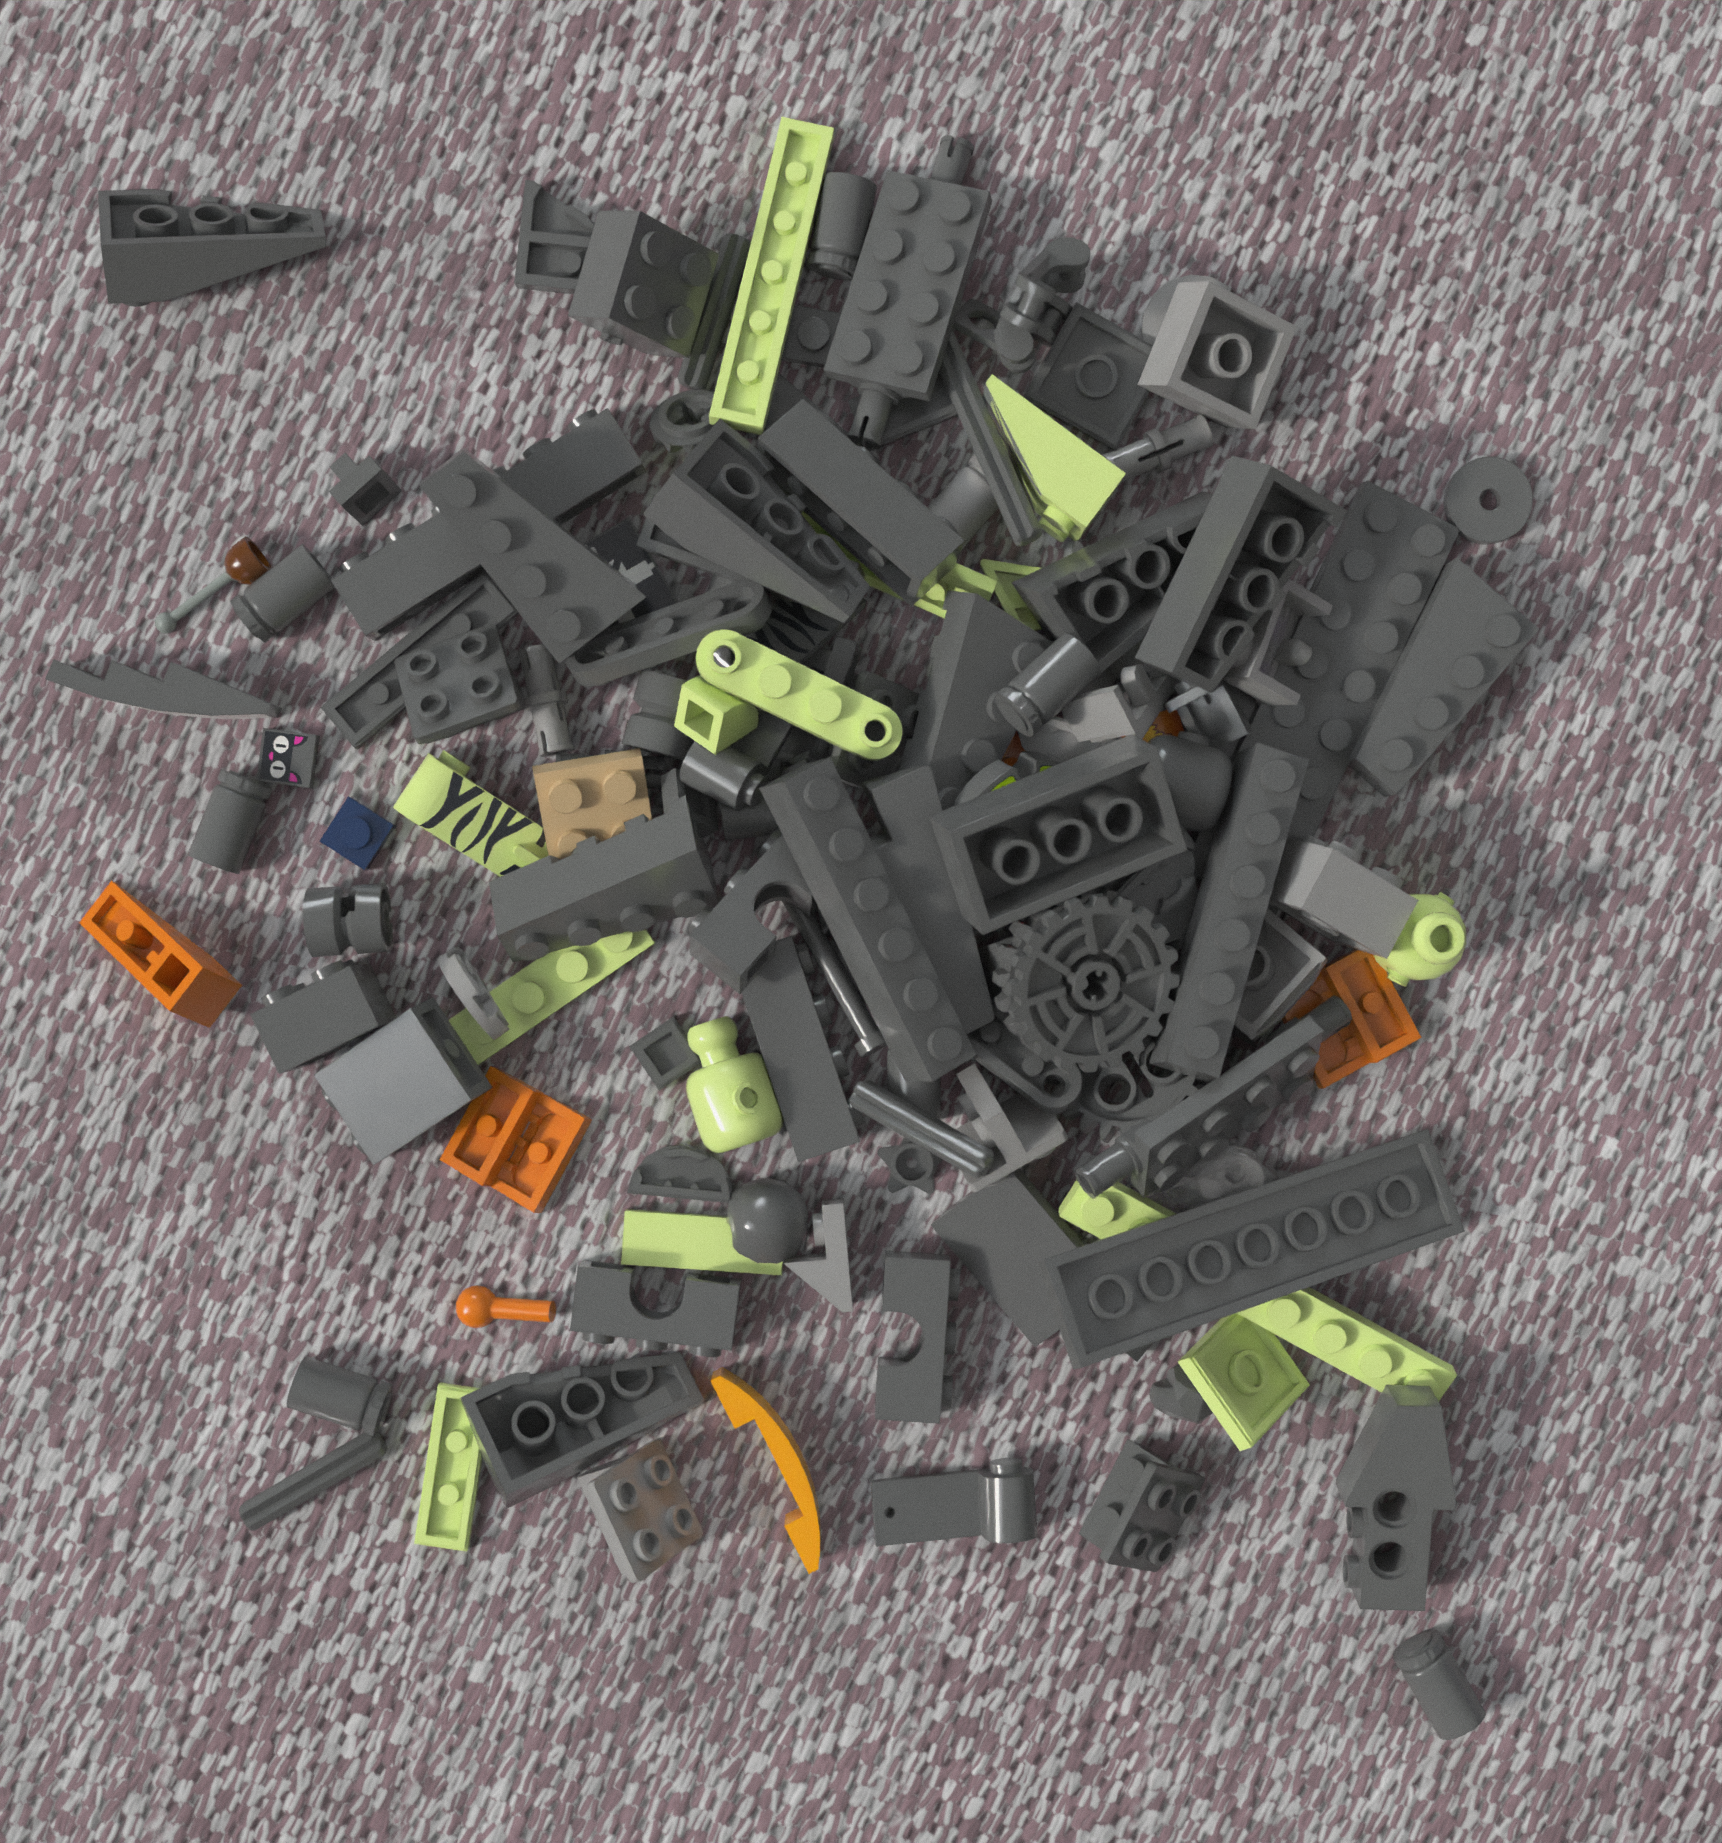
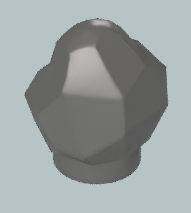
M1179 1363L1167 1371L1165 1379L1153 1383L1150 1388L1149 1395L1153 1406L1168 1416L1201 1424L1213 1413Z

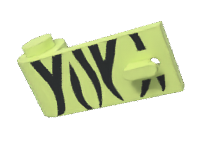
M445 750L442 751L438 758L430 753L427 754L393 806L395 810L500 877L548 856L543 827L476 785L466 777L471 767Z

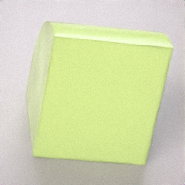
M701 675L682 684L674 727L716 755L757 728L758 711L754 705L709 684Z

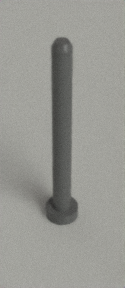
M763 844L758 846L756 849V856L758 860L762 857L759 853ZM782 901L860 1038V1041L855 1044L860 1057H867L886 1047L887 1044L827 936L822 933V928L815 915L808 916L794 904Z

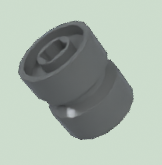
M641 670L633 700L642 709L641 712L630 716V720H627L621 744L684 761L695 741L674 727L681 687L687 680Z
M386 884L353 885L348 894H345L340 886L307 888L303 901V924L310 955L312 957L345 955L347 949L351 946L358 954L390 952L393 943V927L389 919L391 899Z

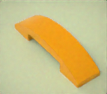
M721 1367L713 1372L710 1381L734 1428L736 1429L755 1420L799 1508L785 1514L784 1527L808 1574L819 1569L821 1524L818 1500L808 1465L790 1430L766 1399L739 1376Z

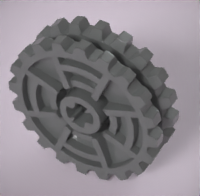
M1102 887L1098 894H1095L1092 889L1034 913L1025 922L1018 920L1013 922L1009 927V930L1014 935L1011 943L1000 944L997 955L1004 959L1003 968L993 971V982L1001 986L1003 991L994 998L996 1006L1002 1012H1009L1004 1024L1010 1032L1018 1034L1021 1038L1020 1042L1031 1049L1037 1056L1046 1062L1049 1059H1054L1056 1066L1070 1071L1074 1064L1078 1063L1080 1069L1085 1073L1096 1072L1099 1062L1102 1061L1110 1068L1121 1065L1122 1054L1127 1051L1137 1056L1144 1050L1142 1040L1148 1034L1155 1037L1158 1036L1163 1029L1158 1021L1161 1014L1171 1013L1175 1004L1174 1001L1168 998L1170 989L1179 986L1180 975L1170 969V965L1178 960V955L1175 948L1164 945V942L1170 935L1164 925L1152 922L1154 914L1141 905L1139 906L1128 897L1118 896L1116 891L1106 887Z

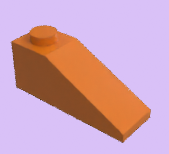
M114 881L108 884L79 922L170 1012L208 1028L213 1025L242 987V984L211 955Z

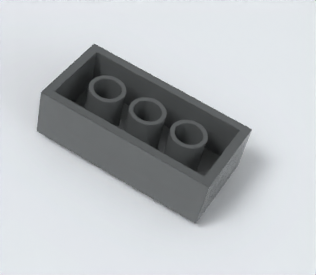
M1132 734L929 816L962 917L983 935L1187 850L1158 749Z

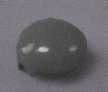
M758 1178L739 1186L732 1193V1199L728 1202L726 1216L727 1224H729L732 1233L733 1248L739 1254L757 1263L778 1264L796 1256L805 1241L808 1226V1210L803 1196L789 1183L779 1179Z

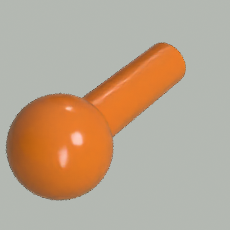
M476 1285L468 1287L460 1293L456 1301V1313L460 1321L471 1328L485 1327L494 1319L552 1323L556 1316V1304L554 1301L496 1297L490 1289Z

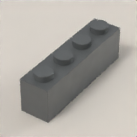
M802 399L758 437L756 448L775 467L770 476L786 496L796 494L806 506L804 512L911 607L954 568L965 540L958 535L952 523L944 517L936 516L918 500L910 486L902 481H896L880 467L872 453L862 446L855 445L839 431L829 415L822 411H817Z
M792 935L776 941L775 956L743 990L742 996L797 1161L801 1162L860 1142L857 1129L867 1125L863 1113L853 1108L850 1104V1098L846 1097L840 1079L850 1075L841 1046L839 1044L830 1047L823 1028L833 1024L824 995L822 993L813 996L806 977L816 973L806 943L796 945Z

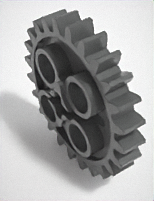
M1164 1013L1161 1014L1158 1020L1160 1024ZM1148 1034L1142 1040L1144 1050L1137 1056L1134 1055V1058L1154 1091V1095L1151 1098L1144 1096L1135 1077L1124 1062L1119 1066L1110 1068L1102 1061L1099 1062L1096 1072L1088 1073L1081 1070L1079 1064L1075 1063L1082 1077L1081 1095L1077 1103L1068 1111L1063 1112L1062 1115L1070 1122L1083 1114L1080 1130L1088 1135L1099 1124L1100 1138L1104 1142L1109 1143L1116 1130H1119L1121 1135L1144 1119L1151 1122L1197 1092L1199 1090L1196 1088L1198 1083H1210L1214 1079H1197L1178 1072H1174L1166 1078L1153 1076L1151 1073L1153 1064H1150V1059L1157 1037ZM1051 1080L1046 1083L1052 1085L1060 1084L1051 1095L1060 1094L1064 1090V1085L1060 1081ZM1118 1081L1129 1083L1131 1091L1124 1103L1119 1105H1109L1106 1103L1105 1092L1112 1083Z

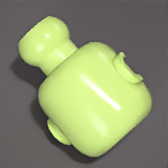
M1439 892L1438 895L1409 894L1417 899L1418 902L1388 958L1373 955L1376 962L1389 973L1387 976L1389 980L1406 987L1410 980L1435 979L1450 972L1462 958L1466 946V926L1460 913L1453 907L1455 902L1442 892Z
M728 1016L689 1028L687 1035L689 1047L699 1055L703 1067L690 1074L687 1079V1098L704 1145L715 1153H724L772 1137L780 1132L784 1122L763 1056L759 1053L739 1055L736 1046L738 1029L735 1022Z

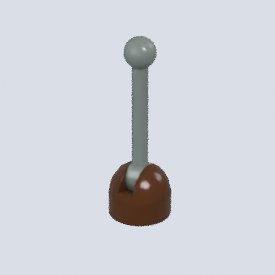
M245 536L226 553L224 561L225 572L172 612H163L157 615L155 627L161 633L168 634L173 632L178 620L232 580L241 584L251 585L272 568L271 564L259 547L249 537Z

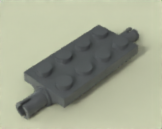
M944 135L941 138L940 149L930 178L890 170L886 172L823 369L827 378L847 382L858 388L861 398L851 429L847 434V438L858 446L864 447L866 440L870 441L868 445L870 449H879L881 447V439L891 407L898 405L899 400L907 397L930 401L992 205L990 191L962 186L970 157L974 152L973 144L964 138L958 137L955 147L952 146L953 136Z
M1333 995L1301 1018L1294 1017L1269 1034L1263 1047L1220 1075L1218 1079H1214L1151 1122L1144 1119L1115 1138V1144L1076 1169L1077 1173L1075 1175L1078 1183L1092 1199L1098 1197L1129 1174H1131L1130 1183L1143 1198L1158 1188L1161 1191L1172 1188L1184 1177L1188 1167L1200 1159L1204 1161L1214 1159L1227 1147L1229 1139L1244 1129L1247 1132L1256 1130L1266 1122L1274 1108L1286 1100L1288 1103H1294L1307 1094L1314 1083L1312 1079L1316 1063L1320 1058L1318 1054L1320 1045L1351 1023L1352 1015L1349 1008L1339 997Z

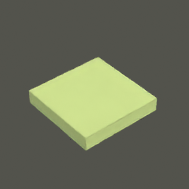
M1237 1313L1221 1318L1178 1361L1239 1451L1252 1448L1310 1386L1275 1334Z

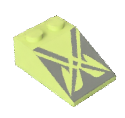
M992 374L985 383L982 397L1033 510L1042 517L1038 522L1039 526L1058 541L1064 542L1067 537L1074 541H1079L1114 494L1126 473Z

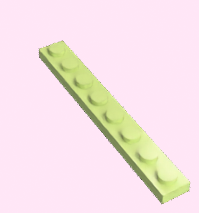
M1076 1180L1058 1208L1059 1217L1100 1239L1176 1214L1147 1197L1143 1198L1141 1194L1119 1182L1095 1199H1092ZM1310 1287L1237 1313L1380 1392H1383L1386 1385L1430 1386L1439 1401L1457 1377L1455 1369L1451 1364Z

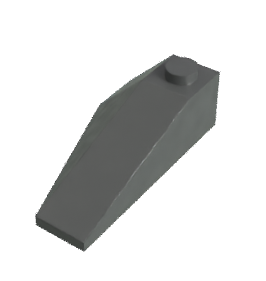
M157 189L98 191L100 244L108 304L123 303L128 306L139 307L151 302H164L326 247L321 210L257 202L249 205L245 209L244 214L233 213L231 208L222 205L220 197L203 196L200 200L201 204L192 208L170 205L172 191Z
M719 419L672 473L643 515L686 550L845 623L870 589V585L830 536L815 532L802 515V512L806 509L804 503L796 494L787 497L770 476L775 467L766 456L722 419Z
M680 1352L617 1360L613 1364L582 1368H580V1365L562 1367V1370L536 1374H530L529 1372L509 1374L461 1397V1402L483 1460L506 1509L557 1485L704 1401Z

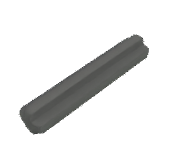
M727 233L723 237L689 358L683 359L678 374L679 384L691 390L706 389L743 277L751 241L737 234Z
M870 1080L859 1081L854 1087L850 1097V1104L853 1108L974 1178L985 1176L989 1172L995 1159V1154L990 1148Z
M379 1432L375 1436L362 1433L247 1500L239 1508V1514L249 1530L255 1531L381 1458L387 1451L382 1435Z

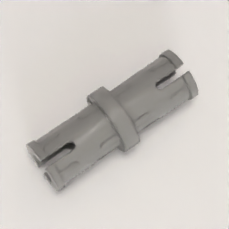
M1197 415L1191 420L1161 432L1155 428L1143 433V439L1111 453L1102 454V456L1126 473L1121 481L1124 482L1153 469L1160 473L1171 468V462L1201 449L1212 447L1213 436L1203 415ZM1176 442V444H1174V445H1172V446H1169V447H1167V448H1164V447H1166L1167 445H1170V444ZM1155 450H1159V451H1157V452H1154V453H1152V454H1149V455H1147V456H1145V457H1142V458L1138 459L1140 456H1143V455L1148 454V453H1150V452H1153V451H1155Z
M544 644L529 646L526 649L519 650L518 655L524 672L528 697L524 699L526 710L532 713L540 757L556 756V752L565 754L566 752L573 751L574 746L568 729L564 707L568 703L567 693L560 688L553 655Z

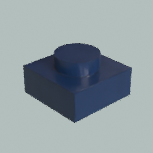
M348 796L319 842L361 869L368 871L396 825Z

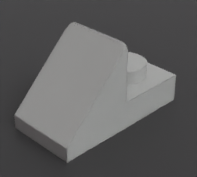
M844 1198L822 1200V1213L812 1214L815 1246L825 1245L826 1253L797 1255L785 1260L783 1263L842 1313L853 1312Z

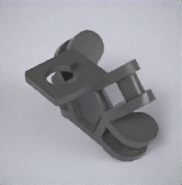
M1061 237L1051 241L1036 258L1018 273L1014 282L1016 287L1009 302L1004 304L1001 312L978 300L969 299L959 308L953 329L997 351L1003 366L1011 372L1017 374L1025 373L1033 367L1036 360L1033 339L1051 348L1057 337L1054 333L1060 319L1067 320L1072 311V306L1055 293H1074L1083 287L1086 277L1085 268L1089 263L1091 255L1090 248L1082 240L1073 237ZM969 318H984L993 323L996 330L980 328L974 325Z

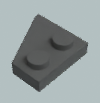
M525 180L514 284L518 289L574 295L595 223L589 220L588 215L571 204L568 206L544 191L542 186L533 180Z

